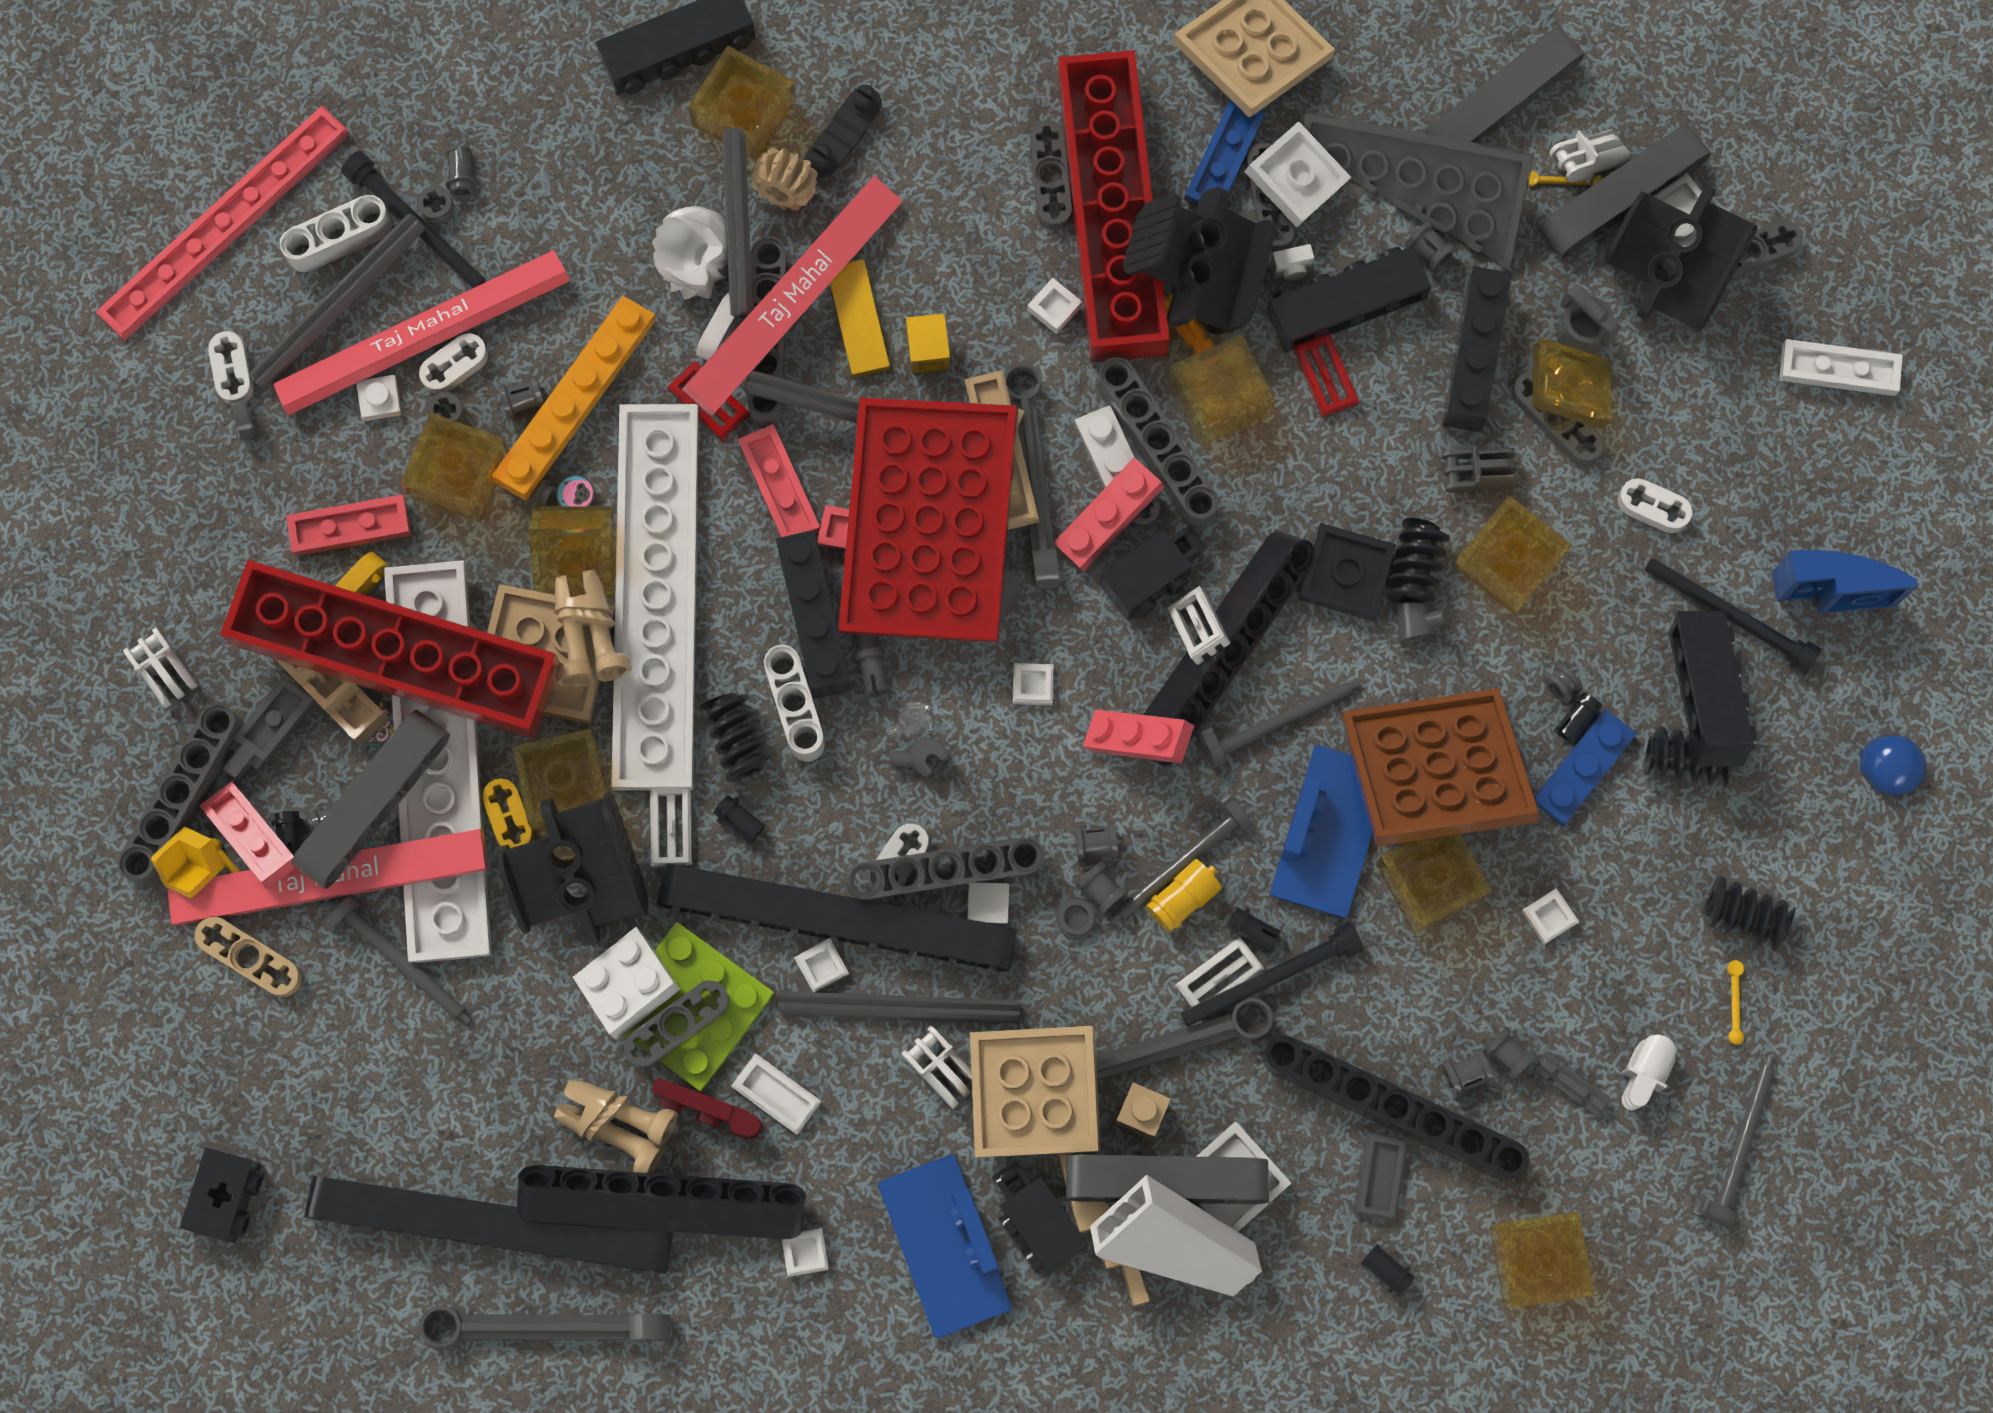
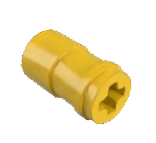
M1195 859L1173 878V882L1159 895H1154L1150 899L1151 902L1146 905V909L1168 933L1178 929L1182 925L1181 922L1197 908L1200 909L1222 890L1221 884L1215 877L1218 871L1212 865L1207 868L1202 862Z

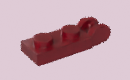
M662 1078L656 1079L651 1093L660 1098L657 1104L660 1107L674 1110L679 1114L682 1107L698 1112L696 1116L697 1121L715 1128H719L722 1121L730 1125L735 1136L741 1138L756 1139L759 1133H762V1122H760L758 1116L751 1115L748 1111Z

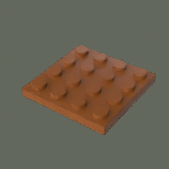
M1499 688L1342 712L1344 731L1376 847L1538 822L1539 812Z

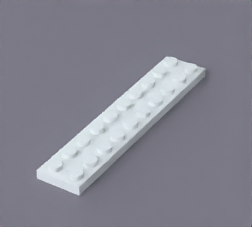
M698 404L619 405L614 650L616 653L625 654L630 659L632 670L628 674L614 680L611 782L613 791L684 788L693 790L699 447Z
M464 560L384 568L386 602L470 627L467 571ZM392 695L394 731L412 711L417 709L450 733V738L444 749L399 803L401 843L476 829L484 831L477 722ZM486 871L404 885L409 963L492 956Z

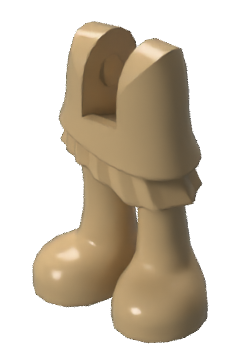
M594 569L582 571L583 587L586 593L584 595L573 597V590L567 575L556 577L554 613L557 615L556 621L563 624L568 649V663L561 665L556 672L557 684L563 687H582L595 682L587 654L583 625L590 628L596 658V673L600 681L605 682L618 679L632 670L630 659L625 654L616 653L608 628H613L616 623L610 617L612 610L607 604L603 586Z
M570 1079L565 1087L564 1094L571 1100L585 1106V1109L582 1110L576 1106L561 1103L558 1104L554 1117L582 1139L586 1137L590 1142L597 1139L631 1155L635 1159L633 1172L653 1173L666 1149L664 1144L674 1131L678 1112L671 1109H662L658 1113L649 1112L626 1104L629 1097L617 1096L618 1091L606 1090L591 1083ZM613 1118L645 1132L648 1139L612 1124L611 1120Z

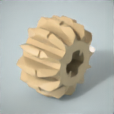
M770 148L767 153H762L760 159H757L751 175L753 179L751 186L754 190L759 191V198L767 199L770 202V206L775 204L784 211L788 207L798 211L801 206H806L808 201L812 199L816 191L815 186L818 173L810 167L811 162L801 159L798 153L792 154L786 148H783L781 151L776 148Z

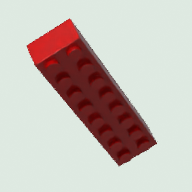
M1135 50L1058 57L1057 78L1090 363L1105 362L1113 357H1121L1126 360L1167 356L1170 339L1163 282L1143 272L1129 275L1124 271L1123 266L1136 216L1148 202L1153 201Z
M247 559L220 633L231 646L534 739L556 679L557 669L561 665L555 653Z

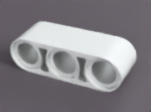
M374 195L361 196L290 228L284 232L280 239V249L294 270L304 273L313 271L383 239L391 231L392 220L380 198ZM370 214H380L375 222L364 223L365 218ZM338 229L345 230L341 237L329 239L333 231ZM299 246H309L304 254L293 255Z
M776 645L766 653L764 667L787 742L793 756L798 760L804 762L814 761L823 753L825 741L800 658L792 647ZM781 659L790 660L794 664L791 671L786 674L775 673L772 670L773 665ZM791 696H800L805 700V704L802 709L792 712L784 708L785 701ZM803 733H812L817 737L814 746L808 749L799 748L795 742L798 736Z

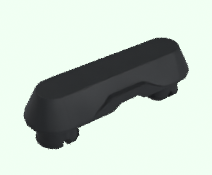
M869 85L858 86L848 96L830 124L822 131L807 151L804 160L811 162L810 167L818 173L817 178L828 177L836 171L842 161L858 145L871 122L879 113L882 99L873 87Z

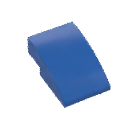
M1790 551L1772 571L1777 602L1816 598L1818 613L1896 607L1918 587L1916 578L1897 568L1859 555L1836 551Z

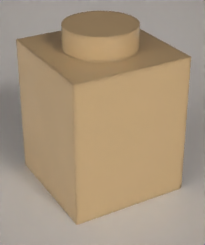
M1133 1082L1115 1125L1153 1141L1171 1098Z

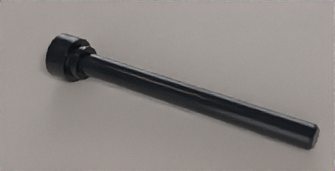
M363 151L355 152L345 161L341 168V174L352 184L358 183L361 187L366 186L401 220L407 214L415 216L425 228L419 237L472 288L485 283V278L376 175L377 170L374 168V162Z
M1654 558L1650 559L1645 568V572L1709 610L1725 611L1728 621L1787 655L1788 658L1786 660L1793 663L1792 668L1803 675L1808 673L1822 650L1821 647L1809 640L1806 643L1798 640V642L1791 640Z
M1347 922L1333 929L1334 934L1328 936L1329 941L1182 1011L1180 1018L1183 1024L1189 1027L1335 955L1338 958L1344 955L1350 958L1362 952L1363 944L1356 929L1350 922Z

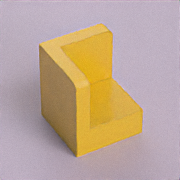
M933 314L907 317L906 326L912 374L949 370L950 353L945 315Z
M185 826L151 857V861L164 886L188 898L194 897L225 868L212 839Z

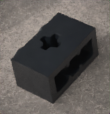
M205 1147L179 1228L236 1244L238 1236L243 1237L250 1223L251 1214L246 1212L251 1195L257 1196L262 1186L264 1174L259 1171L261 1163ZM219 1191H227L232 1194L231 1201L222 1202L218 1200L217 1195Z

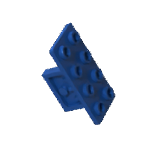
M1320 745L1314 747L1270 890V895L1274 898L1341 919L1347 918L1372 836L1371 825L1351 755Z
M947 1155L878 1183L935 1338L944 1337L1011 1310L1012 1305L998 1271L997 1262L955 1155Z

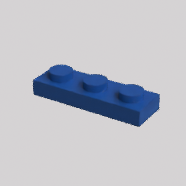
M1231 99L1229 100L1185 193L1184 201L1198 206L1203 192L1217 186L1227 190L1229 195L1265 119L1266 111L1260 110L1249 118Z
M1604 709L1599 718L1596 719L1534 797L1536 806L1563 827L1637 733L1608 710Z

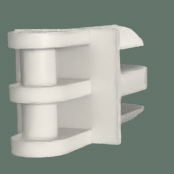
M1613 129L1584 137L1579 130L1577 131L1576 138L1554 145L1549 153L1552 159L1559 160L1558 167L1561 171H1567L1566 178L1571 183L1585 179L1588 184H1591L1594 174L1623 166L1631 160L1630 152Z
M155 627L152 630L154 634L145 640L141 637L137 640L139 642L137 646L131 650L125 648L123 652L166 709L173 704L154 676L159 674L167 687L179 700L186 694L167 667L173 665L179 676L191 690L197 688L198 685L170 644ZM162 644L164 648L154 654L152 649ZM147 654L149 658L140 664L138 659Z
M930 1026L927 1029L929 1033L922 1040L917 1038L914 1041L916 1045L909 1052L904 1050L901 1054L943 1100L954 1109L959 1103L933 1074L938 1071L963 1098H966L971 1093L970 1090L946 1065V1062L950 1059L972 1083L971 1068L935 1028ZM937 1041L945 1049L938 1057L930 1050ZM923 1054L932 1061L925 1069L916 1062Z
M1662 1035L1649 1036L1636 1046L1626 1069L1621 1073L1630 1078L1621 1099L1626 1109L1636 1110L1644 1106L1649 1101L1653 1090L1660 1092L1667 1087L1665 1082L1676 1059V1047L1668 1037Z

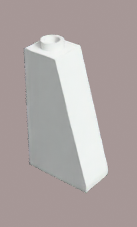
M1148 1175L1141 1179L1090 1226L1095 1255L1101 1259L1230 1296L1237 1294L1262 1272L1255 1242Z

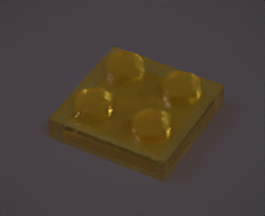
M1540 338L1533 349V407L1604 429L1611 421V360Z

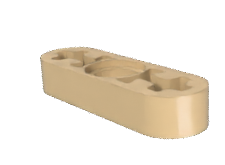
M208 917L202 920L196 927L195 941L200 949L278 997H288L299 989L302 982V974L294 963L224 919ZM222 926L220 934L233 942V945L230 949H227L218 942H213L208 946L210 938L206 936V932L210 928L217 930ZM236 935H239L240 939L234 942ZM247 946L256 947L259 951L257 964L251 968H242L238 962L240 951ZM229 950L228 957H223V954ZM269 956L274 957V959L268 963ZM267 963L279 972L289 968L287 976L291 978L290 984L288 986L280 984L275 988L276 979L263 971ZM263 971L261 979H258L256 976Z

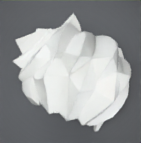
M699 206L677 209L663 219V225L656 228V237L652 241L655 249L653 253L655 267L663 276V280L670 282L671 292L680 290L684 300L695 296L709 299L715 282L727 278V271L724 267L728 264L726 220L719 213Z

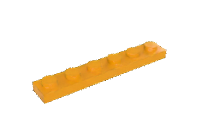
M622 295L492 474L494 483L527 501L656 321L655 313Z

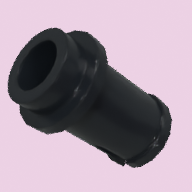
M1583 692L1580 697L1575 696L1573 698L1575 704L1560 724L1554 728L1555 733L1567 741L1569 738V743L1575 745L1577 739L1592 719L1599 718L1601 715L1599 710L1602 708V704L1586 692Z
M727 795L715 808L713 814L718 817L717 822L719 824L723 822L727 824L750 845L764 830L766 824L760 822L739 804L740 799L738 797L733 799Z
M299 811L275 813V821L271 822V826L276 827V835L287 849L289 845L292 846V854L294 856L302 845L300 825L304 824V819L300 818Z
M1237 907L1226 926L1227 929L1232 931L1231 936L1236 937L1238 934L1268 953L1281 930L1251 915L1249 908L1243 910Z
M1378 1244L1374 1246L1361 1262L1363 1267L1365 1266L1389 1287L1388 1292L1390 1294L1394 1291L1400 1296L1415 1278L1409 1272L1412 1269L1410 1266L1405 1269L1381 1249Z

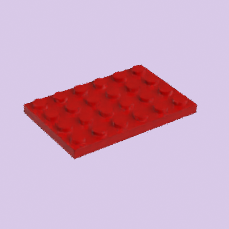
M859 397L838 628L841 634L999 643L1018 416L1016 405Z

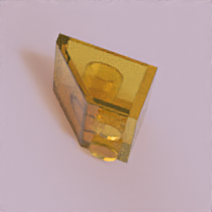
M534 506L528 528L533 590L555 595L556 577L567 575L573 590V597L584 595L586 593L583 587L582 571L594 569L600 578L605 597L613 598L615 560L613 506Z

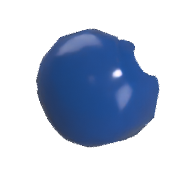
M1883 735L1870 740L1861 751V774L1867 777L1873 789L1878 792L1901 796L1913 792L1924 780L1926 774L1925 757L1919 746L1906 737Z

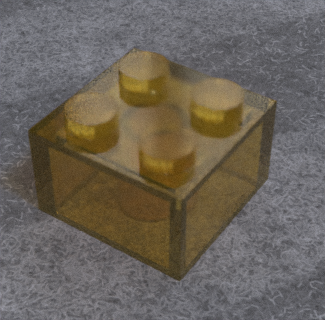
M727 46L688 106L692 126L722 143V133L724 130L731 128L744 130L746 135V156L757 161L796 102L794 81Z
M1239 335L1171 365L1169 381L1202 447L1272 417L1276 402L1243 335Z
M429 413L400 485L408 498L481 523L497 486L493 482L492 474L508 454L509 449L502 437Z
M1509 496L1462 551L1454 568L1516 616L1564 559L1572 544Z
M592 729L512 746L527 822L534 833L547 830L540 810L543 800L553 798L558 812L602 799L604 794L608 792L598 740Z
M1461 834L1408 842L1382 855L1376 863L1377 869L1414 936L1485 900L1492 892Z
M1579 1211L1498 1223L1489 1227L1504 1310L1595 1296Z

